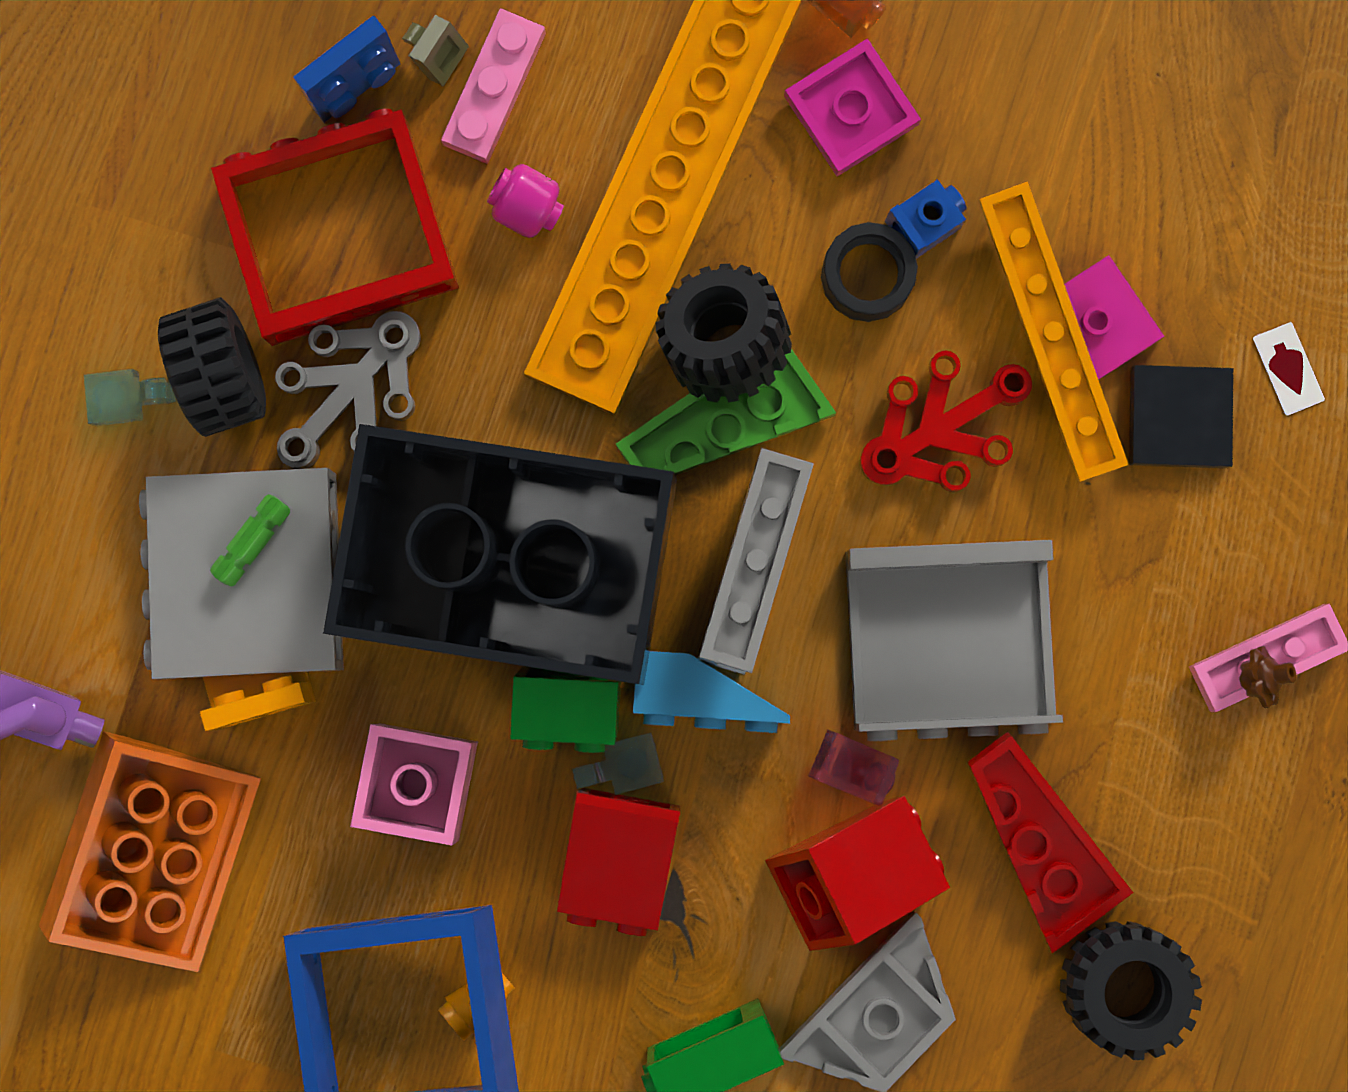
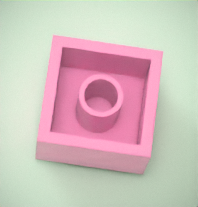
M370 724L350 827L454 845L460 838L478 742L386 724Z

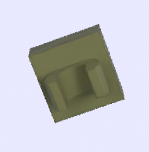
M437 15L433 17L427 28L412 22L402 38L404 42L414 46L408 56L429 80L441 86L445 85L469 48V45L451 22Z

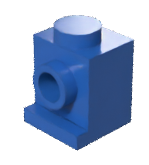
M937 179L902 204L890 209L885 223L903 234L914 249L917 259L961 229L966 221L962 212L967 207L963 197L954 186L949 185L944 189ZM933 206L940 218L937 220L927 219L923 214V208Z

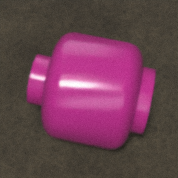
M524 164L515 166L511 171L504 168L487 199V203L493 205L492 216L494 220L527 238L536 236L542 227L551 231L564 208L563 204L557 202L559 195L558 183Z

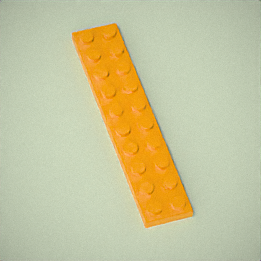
M803 0L693 1L524 371L525 377L613 416L616 415L656 327L655 322L659 320L657 312L660 304H665L668 300L666 294L675 285Z

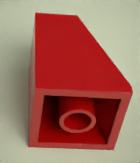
M582 787L576 795L557 912L566 913L567 922L580 926L596 927L597 920L617 923L616 931L624 934L646 936L647 929L658 931L679 822L680 805Z
M905 795L882 801L765 860L809 951L855 945L950 888L944 876L943 863L940 857L931 849L921 829V819L917 811L908 803Z

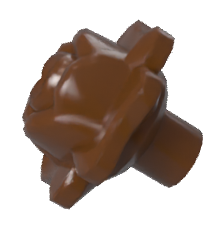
M1265 646L1251 649L1249 654L1250 660L1240 665L1242 671L1239 677L1240 684L1246 690L1247 696L1259 698L1262 707L1270 708L1272 705L1278 704L1282 685L1296 681V670L1292 663L1278 664L1269 655Z

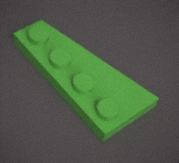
M791 349V353L785 354L787 364L784 370H775L776 380L769 386L764 383L758 386V394L749 397L748 393L739 395V401L729 403L726 397H721L717 403L707 401L704 394L697 398L689 393L616 443V447L629 465L674 471L675 475L831 418L836 415V411Z

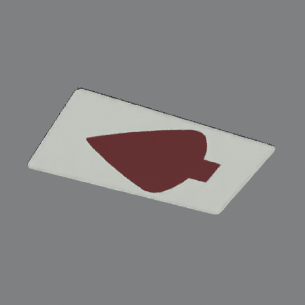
M1289 322L1253 337V341L1285 415L1288 416L1325 400L1293 323Z

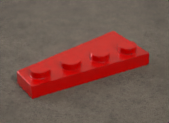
M1008 731L967 762L1052 954L1134 893Z

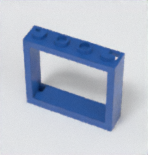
M492 905L311 927L283 936L304 1092H339L320 953L461 936L482 1085L413 1092H519Z

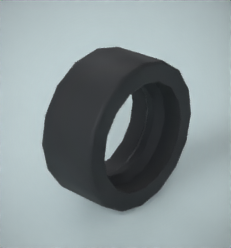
M867 222L850 226L836 236L826 252L821 274L825 296L837 311L850 319L871 322L889 317L903 306L915 286L918 265L914 249L903 234L888 225ZM865 244L878 245L889 251L896 261L898 269L897 283L892 291L881 299L873 301L858 299L851 295L842 284L840 276L841 262L845 255L856 246Z

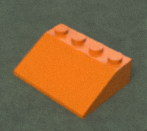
M103 731L39 923V927L48 942L198 972L261 778L152 743Z

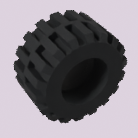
M731 263L720 264L717 270H711L710 266L699 269L701 274L693 278L688 274L680 280L682 286L679 289L672 287L666 294L669 303L660 304L657 312L660 321L655 322L656 333L659 337L658 342L678 382L682 387L687 386L690 394L697 398L704 394L707 401L718 403L721 397H726L729 403L739 401V395L748 393L749 397L758 394V386L763 383L769 386L776 380L775 370H784L787 364L785 354L791 353L792 342L789 337L791 335L790 327L773 285H769L767 278L760 272L753 275L751 268L740 265L736 270H733ZM730 325H742L736 333L726 339L706 342L713 333L721 328Z
M216 298L160 317L158 343L164 368L181 410L199 434L207 437L265 417L266 393L256 357L237 314L223 298Z
M1114 921L1105 923L1106 929L1104 930L1094 927L1087 931L1086 934L1089 939L1084 943L1077 940L1071 947L1076 953L1072 961L1065 958L1062 969L1067 972V978L1060 979V991L1067 998V1000L1062 1002L1066 1012L1073 1017L1074 1020L1072 1022L1100 1048H1104L1110 1054L1122 1058L1123 1054H1126L1132 1060H1144L1145 1053H1150L1157 1058L1166 1054L1163 1046L1167 1043L1177 1048L1184 1041L1179 1036V1032L1183 1027L1192 1032L1196 1021L1189 1017L1191 1010L1201 1011L1202 999L1194 995V990L1200 989L1202 986L1200 977L1191 972L1195 964L1190 956L1180 951L1182 947L1174 940L1158 931L1134 922L1127 921L1126 925H1122ZM1143 961L1150 967L1154 978V991L1151 1000L1143 1010L1135 1015L1128 1017L1112 1015L1105 1002V987L1110 975L1124 963Z

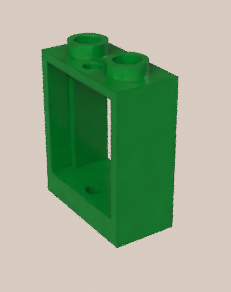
M755 999L648 1047L647 1064L642 1065L644 1075L641 1078L646 1092H724L784 1065V1061L759 999Z

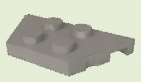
M913 910L780 1047L784 1060L790 1062L797 1061L821 1069L823 1073L841 1079L847 1078L859 1082L862 1086L880 1092H886L956 1020L949 997L941 980L936 959L932 954L922 918Z

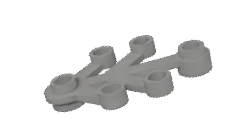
M397 311L385 313L375 321L372 328L335 331L329 325H318L311 330L308 338L309 345L315 353L322 357L333 356L338 350L370 349L358 364L303 368L295 362H287L277 369L275 375L276 382L282 390L289 394L301 393L305 388L337 386L300 429H289L281 435L277 443V453L283 463L293 469H307L314 465L320 455L318 440L353 400L356 430L351 435L350 444L355 452L359 424L377 426L374 376L386 363L390 391L383 400L385 412L391 418L398 421L406 420L413 415L415 401L409 393L407 358L418 349L421 335L418 325L409 315ZM395 327L402 329L403 338L400 342L396 344L387 342L386 335L390 329ZM323 333H330L333 336V343L327 349L317 347V339ZM291 370L299 371V382L295 386H286L284 382L286 373ZM398 396H403L408 400V407L402 413H394L391 410V402ZM295 439H302L305 444L304 451L299 456H291L288 451L289 444Z

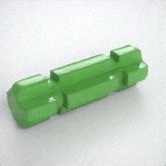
M268 494L263 498L255 509L258 511L255 517L250 515L227 545L228 553L225 556L220 555L211 566V574L223 584L231 587L236 585L245 573V570L242 569L244 565L252 564L274 535L273 527L275 525L280 527L290 514L289 507L277 497Z

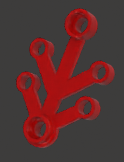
M951 351L938 352L929 363L931 380L919 429L902 439L907 406H910L917 398L918 386L908 376L896 377L887 388L886 394L889 405L881 436L870 440L862 450L860 464L863 473L869 480L879 485H891L898 482L904 476H909L940 484L943 489L949 492H958L968 485L971 478L970 470L966 464L961 461H950L943 466L913 457V455L928 446L981 458L987 465L992 467L1002 466L1010 460L1013 454V446L1008 438L1002 435H994L986 439L954 430L999 403L1004 406H1015L1028 397L1032 389V378L1029 372L1020 365H1005L992 376L989 387L944 413L951 380L959 373L961 363L958 356ZM937 360H949L953 365L952 373L949 375L940 374L936 369ZM1014 375L1019 378L1021 382L1019 391L1012 392L1005 387L1004 380L1006 376ZM897 384L907 385L911 390V397L908 400L897 399L893 392L894 386ZM996 442L1004 447L1005 455L1003 459L996 460L989 455L988 447L991 443ZM881 451L892 453L895 458L894 466L891 468L881 467L877 462L878 453ZM949 468H957L962 472L963 480L960 485H952L947 481L946 471Z

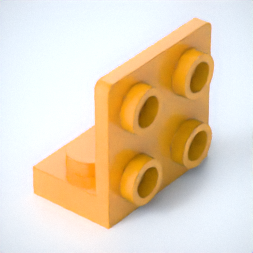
M308 672L203 677L211 708L200 711L205 731H214L316 702Z

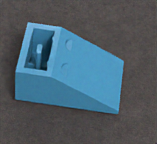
M650 651L645 684H635L633 713L644 714L643 724L674 726L675 716L695 717L694 727L726 729V719L744 720V730L777 733L778 723L790 724V715L691 654Z

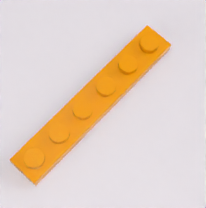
M1028 181L981 198L979 201L1078 482L1129 465Z

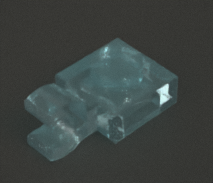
M134 369L84 375L88 424L93 426L142 421V406L176 402L170 382H166V378H152L139 381V372Z
M652 732L616 741L615 745H605L604 754L606 760L572 768L577 789L611 780L615 795L664 782Z

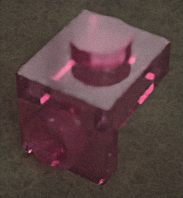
M827 729L808 776L877 806H881L886 794L894 785L899 759Z

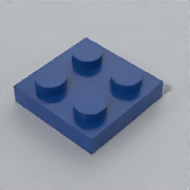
M373 15L293 78L313 110L325 123L332 116L339 118L348 113L355 106L356 98L371 86L372 88H378L387 83L395 74V68L400 65V61L387 31Z

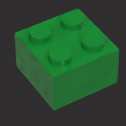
M522 666L513 677L510 739L523 740L522 747L533 750L553 749L554 742L574 743L575 751L587 753L605 752V745H615L619 731L621 681Z

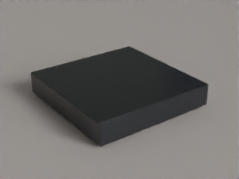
M1132 366L1130 368L1129 465L1227 469L1232 467L1234 368Z

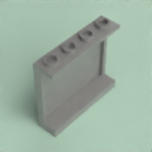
M761 448L697 658L700 661L744 675L745 672L752 673L814 463Z
M329 468L146 477V490H141L139 495V509L142 519L147 520V540H143L141 543V562L143 568L148 570L149 589L143 592L142 609L145 619H150V640H146L144 644V663L147 670H151L152 679L344 670L342 637L323 634L339 544L337 480L335 472ZM268 494L277 497L289 507L290 514L280 527L278 525L273 527L274 535L252 564L244 565L242 569L245 570V573L236 585L231 587L223 584L211 574V566L220 555L225 556L228 553L227 545L250 515L252 517L257 515L258 511L255 509L263 498Z
M1052 540L852 548L845 552L854 731H867V741L898 740L897 730L917 729L918 739L946 738L948 737V728L967 727L968 736L998 735V725H1018V734L1049 733L1048 723H1063V715H1056L1047 568V562L1053 560Z

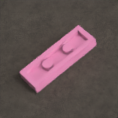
M499 9L442 136L443 146L486 164L489 163L546 35L544 26L504 9Z
M1330 603L1322 604L1189 666V669L1209 711L1218 712L1249 697L1246 695V690L1241 686L1239 677L1242 672L1240 665L1250 660L1249 654L1251 649L1265 646L1269 655L1278 664L1292 663L1297 675L1347 652L1348 641Z

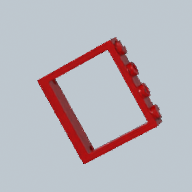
M388 108L379 109L367 114L365 121L348 126L344 123L330 124L319 129L316 136L303 140L294 137L281 139L271 144L270 150L254 155L249 152L232 154L223 160V164L211 167L261 337L271 346L307 336L318 325H329L333 328L459 289L411 130L402 109L394 112ZM395 138L433 264L274 313L236 187Z

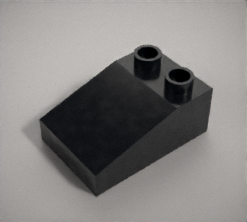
M359 424L323 634L644 685L677 477L674 471Z

